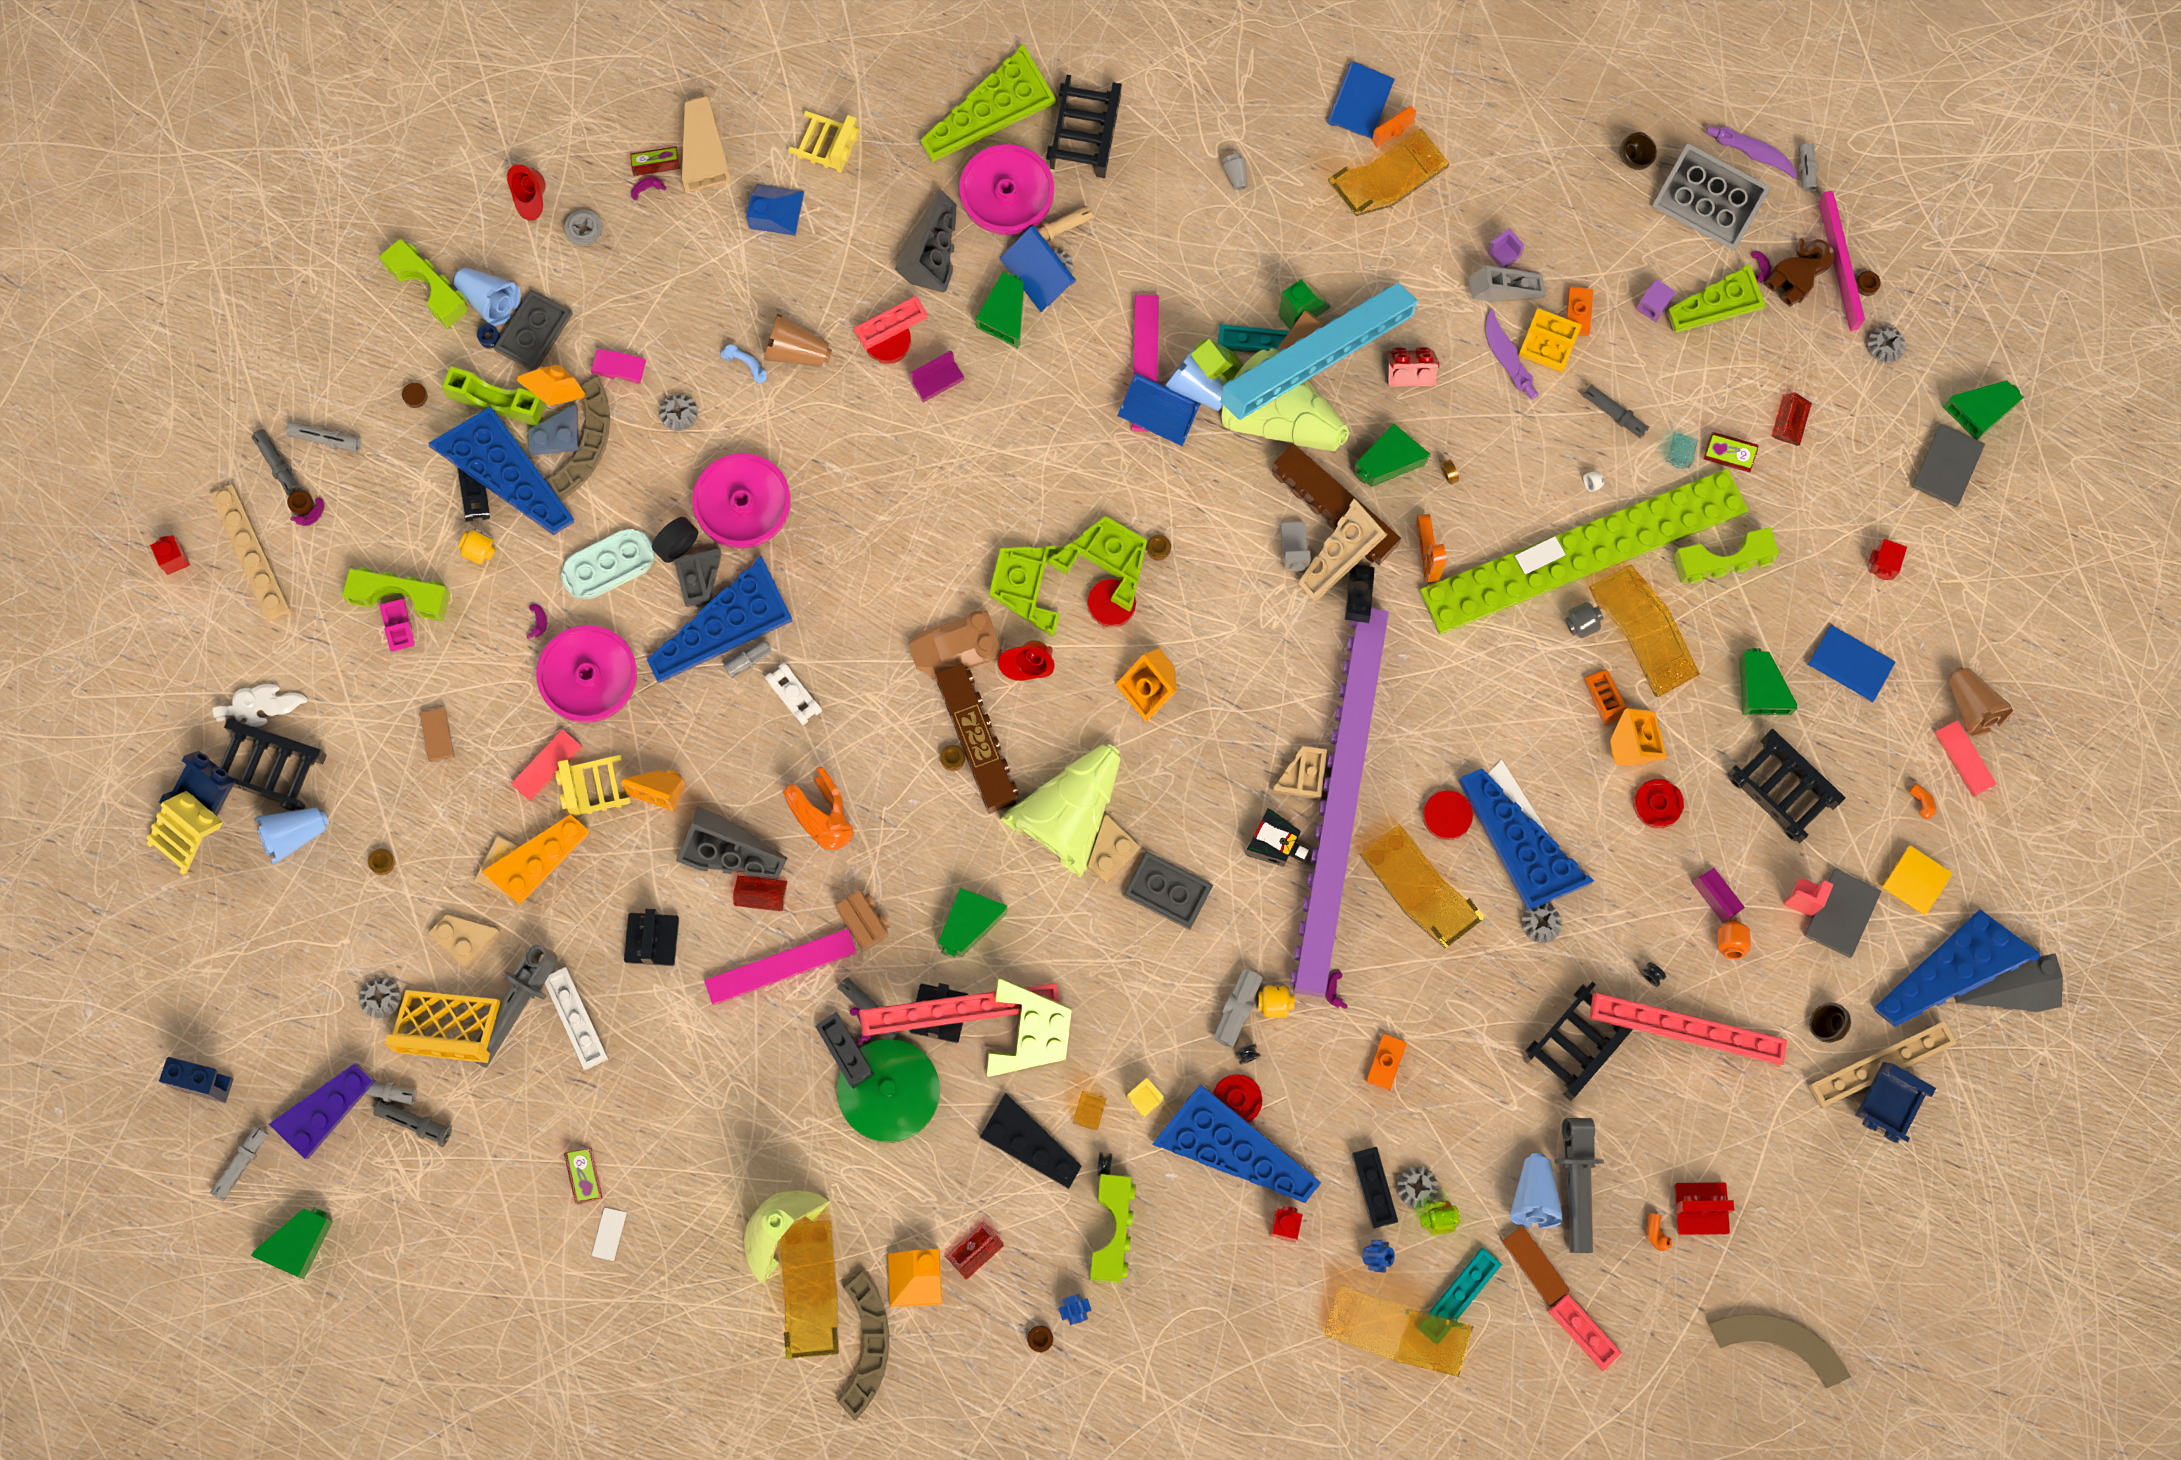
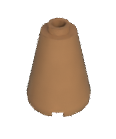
M777 314L763 359L773 362L822 366L823 362L828 363L832 349L828 348V342L785 316Z
M1960 667L1950 674L1949 684L1966 730L1971 737H1979L1991 732L1990 727L1996 723L1998 726L2002 725L2013 714L2011 705L1970 668L1964 669Z

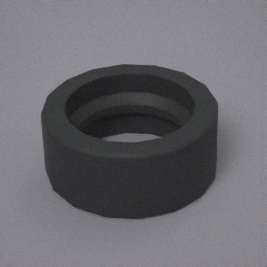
M686 517L676 518L657 534L651 546L652 550L665 563L673 562L674 559L680 558L691 548L699 532Z

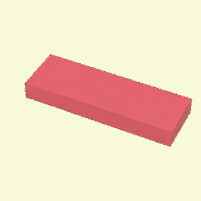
M914 296L857 325L853 330L863 348L867 350L927 319L928 314L918 297Z
M1958 720L1935 732V735L1973 797L1997 784Z
M562 729L517 776L511 785L531 801L556 775L555 771L559 770L558 762L570 761L582 746Z
M1568 1293L1547 1311L1602 1371L1622 1353Z

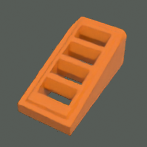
M1605 669L1584 677L1603 724L1608 725L1620 720L1624 710L1628 708L1608 670ZM1604 680L1606 681V683L1597 687L1594 686V684L1599 683ZM1606 690H1610V692H1607V693H1605V694H1602V695H1599V694H1598V693H1600V692H1603V691H1606ZM1610 699L1614 700L1610 703L1603 704V702L1608 701Z

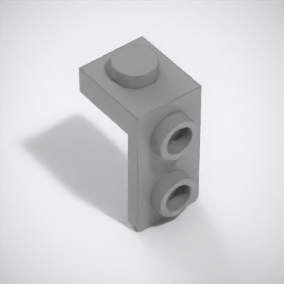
M1305 522L1282 523L1281 536L1284 570L1302 571L1308 569L1311 556L1310 551H1307Z

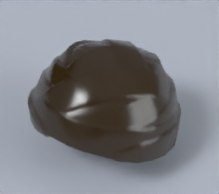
M1635 132L1622 141L1619 155L1622 162L1629 168L1643 170L1655 161L1657 148L1650 136L1643 132Z
M1838 1003L1823 1004L1813 1012L1809 1023L1810 1030L1814 1037L1821 1042L1832 1043L1839 1041L1850 1030L1851 1017L1849 1011Z

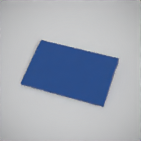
M1350 62L1327 123L1372 139L1395 79L1356 62Z
M1031 226L1000 258L1009 272L1017 275L1024 282V291L1040 312L1051 305L1069 286L1076 282L1075 277H1073L1035 226Z
M1135 373L1117 416L1183 446L1201 404Z
M1830 625L1808 666L1815 668L1873 703L1891 672L1895 661Z

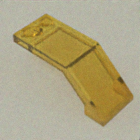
M1421 128L1371 164L1351 170L1346 166L1331 176L1328 182L1354 215L1360 216L1394 206L1447 169L1450 163Z
M1628 565L1589 587L1599 609H1604L1626 635L1655 697H1660L1700 675L1670 609L1633 565Z
M1400 824L1359 854L1405 915L1444 949L1485 919L1470 898L1465 899L1442 879Z
M832 1220L792 1224L780 1239L785 1297L784 1342L786 1359L839 1354L838 1293Z
M1338 1284L1323 1335L1396 1362L1459 1377L1474 1326L1450 1317L1445 1318L1409 1309Z

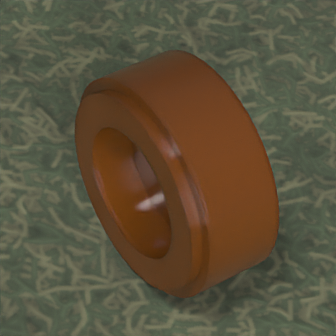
M1871 271L1862 272L1856 279L1858 292L1863 296L1874 295L1881 285L1879 276Z
M410 383L404 387L402 398L407 406L419 408L426 403L428 394L421 384Z
M297 490L290 494L287 505L293 514L304 516L313 509L314 501L308 492Z
M1045 1326L1033 1327L1027 1336L1028 1345L1035 1352H1046L1053 1344L1051 1330Z

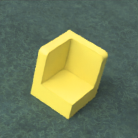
M1148 1078L1127 1095L1128 1101L1143 1118L1162 1103L1164 1099L1163 1095Z

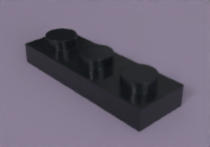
M1356 564L1349 571L1345 620L1369 623L1375 567Z
M837 1012L815 1026L853 1089L874 1075L873 1070Z
M1373 1147L1352 1153V1159L1372 1229L1398 1223L1378 1148Z

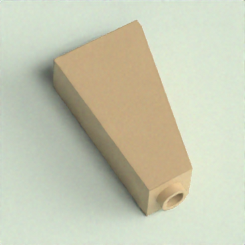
M708 96L703 98L695 97L685 102L682 181L686 193L731 181Z

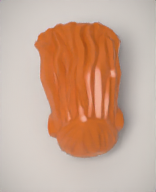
M817 767L816 771L819 776L813 778V780L830 805L831 813L829 815L814 807L796 784L790 783L783 790V793L798 823L812 836V839L824 850L834 851L842 848L852 840L854 835L853 827L846 821L844 816L843 801L839 789L825 768Z

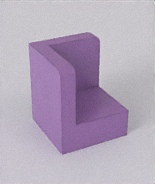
M1509 228L1491 242L1488 254L1500 268H1507L1521 257L1525 245Z
M1655 280L1640 300L1636 310L1652 321L1657 322L1672 301L1676 291L1659 280Z

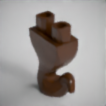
M1800 238L1796 247V254L1799 257H1789L1779 262L1774 267L1765 285L1774 292L1780 286L1784 288L1787 292L1783 295L1782 300L1789 307L1797 302L1801 303L1812 290L1814 278L1827 271L1833 263L1835 252L1827 242L1815 239L1806 248H1803L1804 240Z

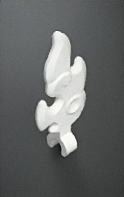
M264 684L252 689L242 688L238 690L233 696L232 706H218L212 709L217 722L235 717L238 722L246 719V725L257 728L267 723L266 718L257 716L259 710H263L268 716L285 715L293 711L300 704L307 703L308 699L299 693H287L282 696H276L275 693L280 690L279 686Z

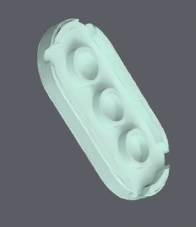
M624 529L572 554L564 563L563 571L561 572V580L565 589L578 599L588 600L596 598L644 574L650 569L655 559V552L651 547L652 541L643 532L635 531L634 529Z

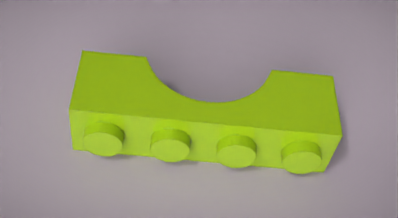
M399 239L379 256L383 266L399 282L417 279L430 285L431 294L427 306L431 314L448 329L468 312L465 304L467 300L459 290L454 292L449 287L451 284L444 275L440 274L438 276L434 272V266L426 258L422 260L418 256V250L411 243L406 244L402 239Z
M1211 339L1198 343L1194 348L1195 351L1190 354L1208 378L1215 380L1219 377L1224 383L1233 380L1244 365L1235 352Z
M450 366L442 385V389L448 399L482 410L491 406L498 415L533 426L539 424L546 407L545 402L531 391L522 388L516 390L502 389L481 380L471 372Z
M1768 527L1748 532L1742 540L1740 551L1732 556L1714 555L1706 550L1702 544L1678 549L1673 559L1681 584L1686 582L1697 584L1702 582L1704 578L1711 576L1713 579H1718L1732 571L1743 573L1750 570V567L1757 565L1760 568L1768 567L1774 563L1780 553L1772 529Z
M359 567L358 570L349 569L342 597L348 604L372 608L384 596L401 594L413 601L414 610L419 617L444 621L450 592L443 583L438 581L425 583L411 576H407L406 579L398 578L390 572L377 574L363 567Z
M1100 1175L1098 1203L1111 1212L1115 1220L1116 1232L1108 1246L1093 1252L1090 1281L1121 1284L1122 1278H1127L1128 1262H1124V1252H1130L1131 1236H1126L1127 1226H1132L1134 1211L1129 1210V1200H1135L1136 1184H1131L1132 1177Z

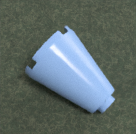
M467 267L459 270L454 276L455 288L463 294L465 299L486 322L494 326L508 321L512 317L509 314L513 308L517 309L521 298L520 288L510 280Z
M1193 348L1165 386L1178 394L1219 411L1223 408L1220 400L1225 383L1219 377L1212 380L1206 376L1190 355L1195 351Z
M317 807L253 818L255 824L260 822L261 826H259L257 832L267 856L273 855L274 857L270 861L272 865L279 863L325 832V825L329 824L324 810L319 812Z
M1533 1153L1524 1161L1510 1212L1511 1221L1517 1225L1531 1228V1223H1539V1228H1551L1561 1224L1563 1215L1551 1160L1542 1153Z

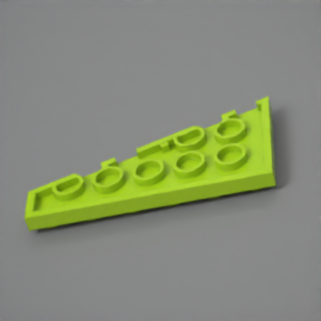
M1022 44L1018 51L1011 58L1008 57L995 73H991L979 84L960 106L957 105L943 122L940 121L921 139V145L931 163L1056 104V98L1025 45Z

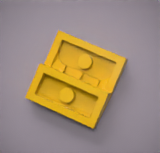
M1537 308L1518 356L1563 373L1582 325Z
M1909 845L1881 887L1923 915H1926L1953 873Z

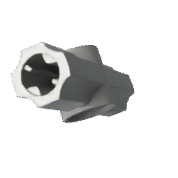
M1243 969L1234 992L1230 994L1222 1012L1224 1015L1213 1040L1233 1048L1243 1023H1246L1252 1010L1253 1000L1263 977L1253 971Z

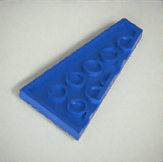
M491 406L428 443L431 449L552 535L574 523L573 517Z
M762 556L755 560V563L747 571L744 570L735 582L721 591L698 612V615L690 623L687 622L678 634L665 642L647 659L658 683L793 621Z
M1483 769L1460 777L1458 781L1527 911L1591 885L1594 882L1589 875L1586 876L1577 867L1578 864L1572 858L1569 859L1559 849V845L1532 818L1529 819L1521 811L1522 808L1516 802L1513 803L1503 793V789Z
M1980 909L1875 1006V1012L1896 1027L1921 1015L1924 1010L1932 1006H1940L1951 997L1961 996L1995 980L1996 976L2008 970L2012 972L2018 969L2019 965L2031 960L2033 962L2039 959L2040 953Z
M1202 1084L1197 1087L1152 1143L1156 1147L1164 1148L1177 1155L1185 1156L1206 1166L1269 1188L1303 1203H1306L1321 1184L1319 1179Z

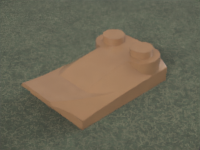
M974 611L968 617L919 632L908 642L916 669L928 674L932 680L936 679L935 673L962 663L965 669L997 660L1002 654L988 611Z

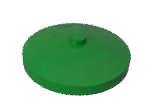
M878 1040L859 1048L873 1070L874 1075L853 1089L841 1071L837 1085V1097L841 1112L846 1121L860 1135L877 1142H899L918 1134L933 1118L940 1098L939 1078L931 1060L919 1048L901 1040Z

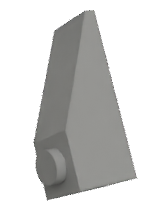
M1484 266L1469 277L1472 299L1495 302L1544 298L1546 296L1543 274Z

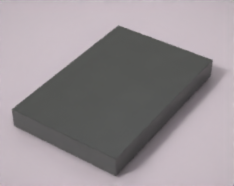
M530 290L493 348L496 352L532 371L537 370L573 313L568 308Z
M1940 424L1912 488L1957 507L1985 443Z
M1146 851L1123 897L1191 930L1213 885Z
M1835 869L1828 881L1833 884L1826 904L1813 915L1804 936L1851 958L1882 891Z

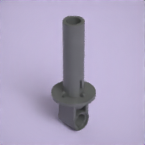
M533 945L528 948L513 974L504 971L502 975L509 980L508 982L511 986L500 1002L487 1051L490 1053L488 1063H475L487 1068L529 999H535L536 996L545 1000L546 995L540 989L557 964L555 952L541 945ZM544 954L543 960L539 963L540 956ZM483 1031L476 1042H481Z
M1565 1118L1562 1122L1563 1157L1554 1159V1163L1564 1164L1563 1167L1568 1168L1570 1253H1593L1591 1168H1595V1164H1604V1159L1595 1157V1124L1593 1119Z

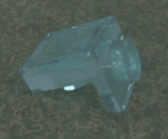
M1675 433L1666 462L1672 463L1676 468L1689 469L1695 458L1694 453L1698 439Z

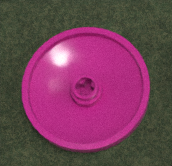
M1002 144L986 148L968 162L961 175L960 199L966 214L976 225L995 234L1012 235L1027 231L1031 226L1038 225L1046 217L1053 203L1054 181L1049 167L1039 155L1022 146Z
M738 453L727 455L714 461L702 472L694 487L692 503L697 522L708 537L727 547L751 548L769 541L783 528L790 513L791 495L786 478L772 462L758 455Z
M593 625L577 626L561 632L547 644L537 665V685L542 698L557 715L573 722L594 723L615 715L628 703L636 687L637 665L627 643L613 631Z

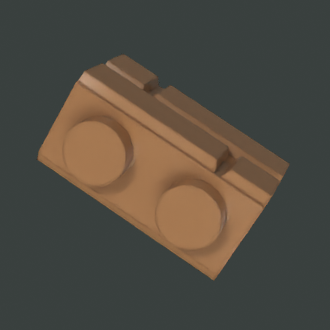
M859 890L835 906L863 952L889 936L886 929L890 926L882 914L877 916L873 909L876 907V904L869 893L864 895Z

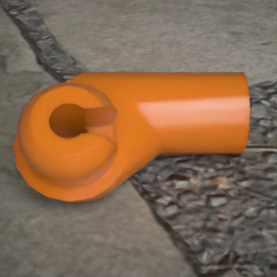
M1916 783L1909 793L1922 803L1923 807L1919 811L1920 816L1929 820L1937 812L1934 797Z
M1649 1213L1646 1229L1647 1239L1657 1250L1664 1251L1672 1247V1239L1665 1236L1660 1230L1661 1215Z

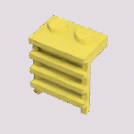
M805 111L804 117L812 119L799 149L789 147L788 152L797 155L800 159H808L814 164L816 162L820 163L825 168L831 167L841 173L850 157L854 142H856L860 133V128L857 126V118L847 115L843 124ZM818 122L824 123L825 125L812 154L805 152ZM831 126L838 128L825 159L819 157Z
M621 755L571 766L568 760L559 761V770H556L555 774L558 785L563 786L564 794H560L563 809L567 808L573 817H578L577 815L591 814L599 810L605 811L607 808H618L631 803L630 797L620 799L613 763L622 761ZM606 764L615 800L605 802L598 767ZM593 768L600 804L593 806L590 804L584 769Z
M187 791L162 802L161 807L163 808L156 815L158 818L156 823L152 824V833L146 838L148 840L147 845L149 847L156 846L181 867L180 873L183 875L187 873L202 838L220 829L223 823L220 818Z

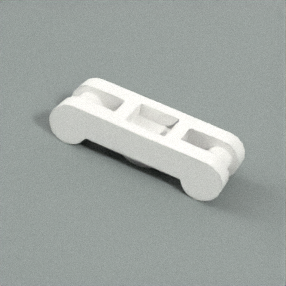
M783 662L778 666L779 669L773 674L768 673L764 678L796 720L803 726L808 722L807 719L814 714L817 716L822 710L794 676L789 667ZM785 677L788 683L781 687L778 681ZM806 703L808 707L800 711L798 707Z

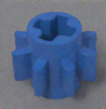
M1371 1240V1246H1366L1363 1249L1362 1259L1364 1264L1368 1265V1270L1385 1273L1386 1267L1393 1265L1395 1253L1393 1248L1388 1247L1389 1242Z
M1076 1294L1062 1300L1063 1307L1059 1308L1062 1321L1068 1319L1069 1324L1074 1325L1088 1320L1087 1312L1091 1311L1088 1298L1082 1300L1081 1295Z

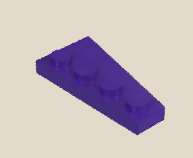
M353 1064L269 1123V1125L304 1159H309L376 1080L359 1064Z

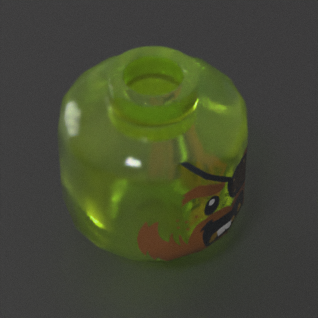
M1450 1201L1431 1202L1425 1205L1423 1213L1420 1214V1224L1423 1229H1427L1431 1236L1452 1234L1456 1227L1460 1225V1214L1456 1205H1452Z

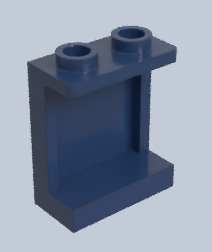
M196 751L185 755L182 762L186 766L173 791L163 794L159 803L162 804V802L187 791L217 816L236 781L225 770L214 764L206 754Z
M167 1057L159 1082L176 1091L226 1103L234 1078L218 1074V1071L214 1068Z
M1883 1062L1855 1116L1862 1119V1125L1868 1129L1876 1131L1878 1128L1885 1132L1883 1137L1897 1144L1899 1140L1908 1143L1910 1137L1906 1136V1133L1925 1096L1932 1097L1936 1087L1895 1064Z

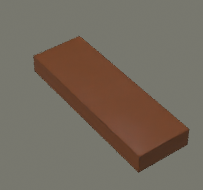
M1524 1226L1501 1241L1548 1306L1570 1291Z

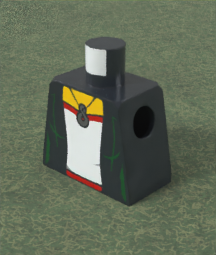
M1267 808L1245 855L1284 867L1289 856L1303 862L1309 849L1296 843L1301 833L1298 828L1273 810Z

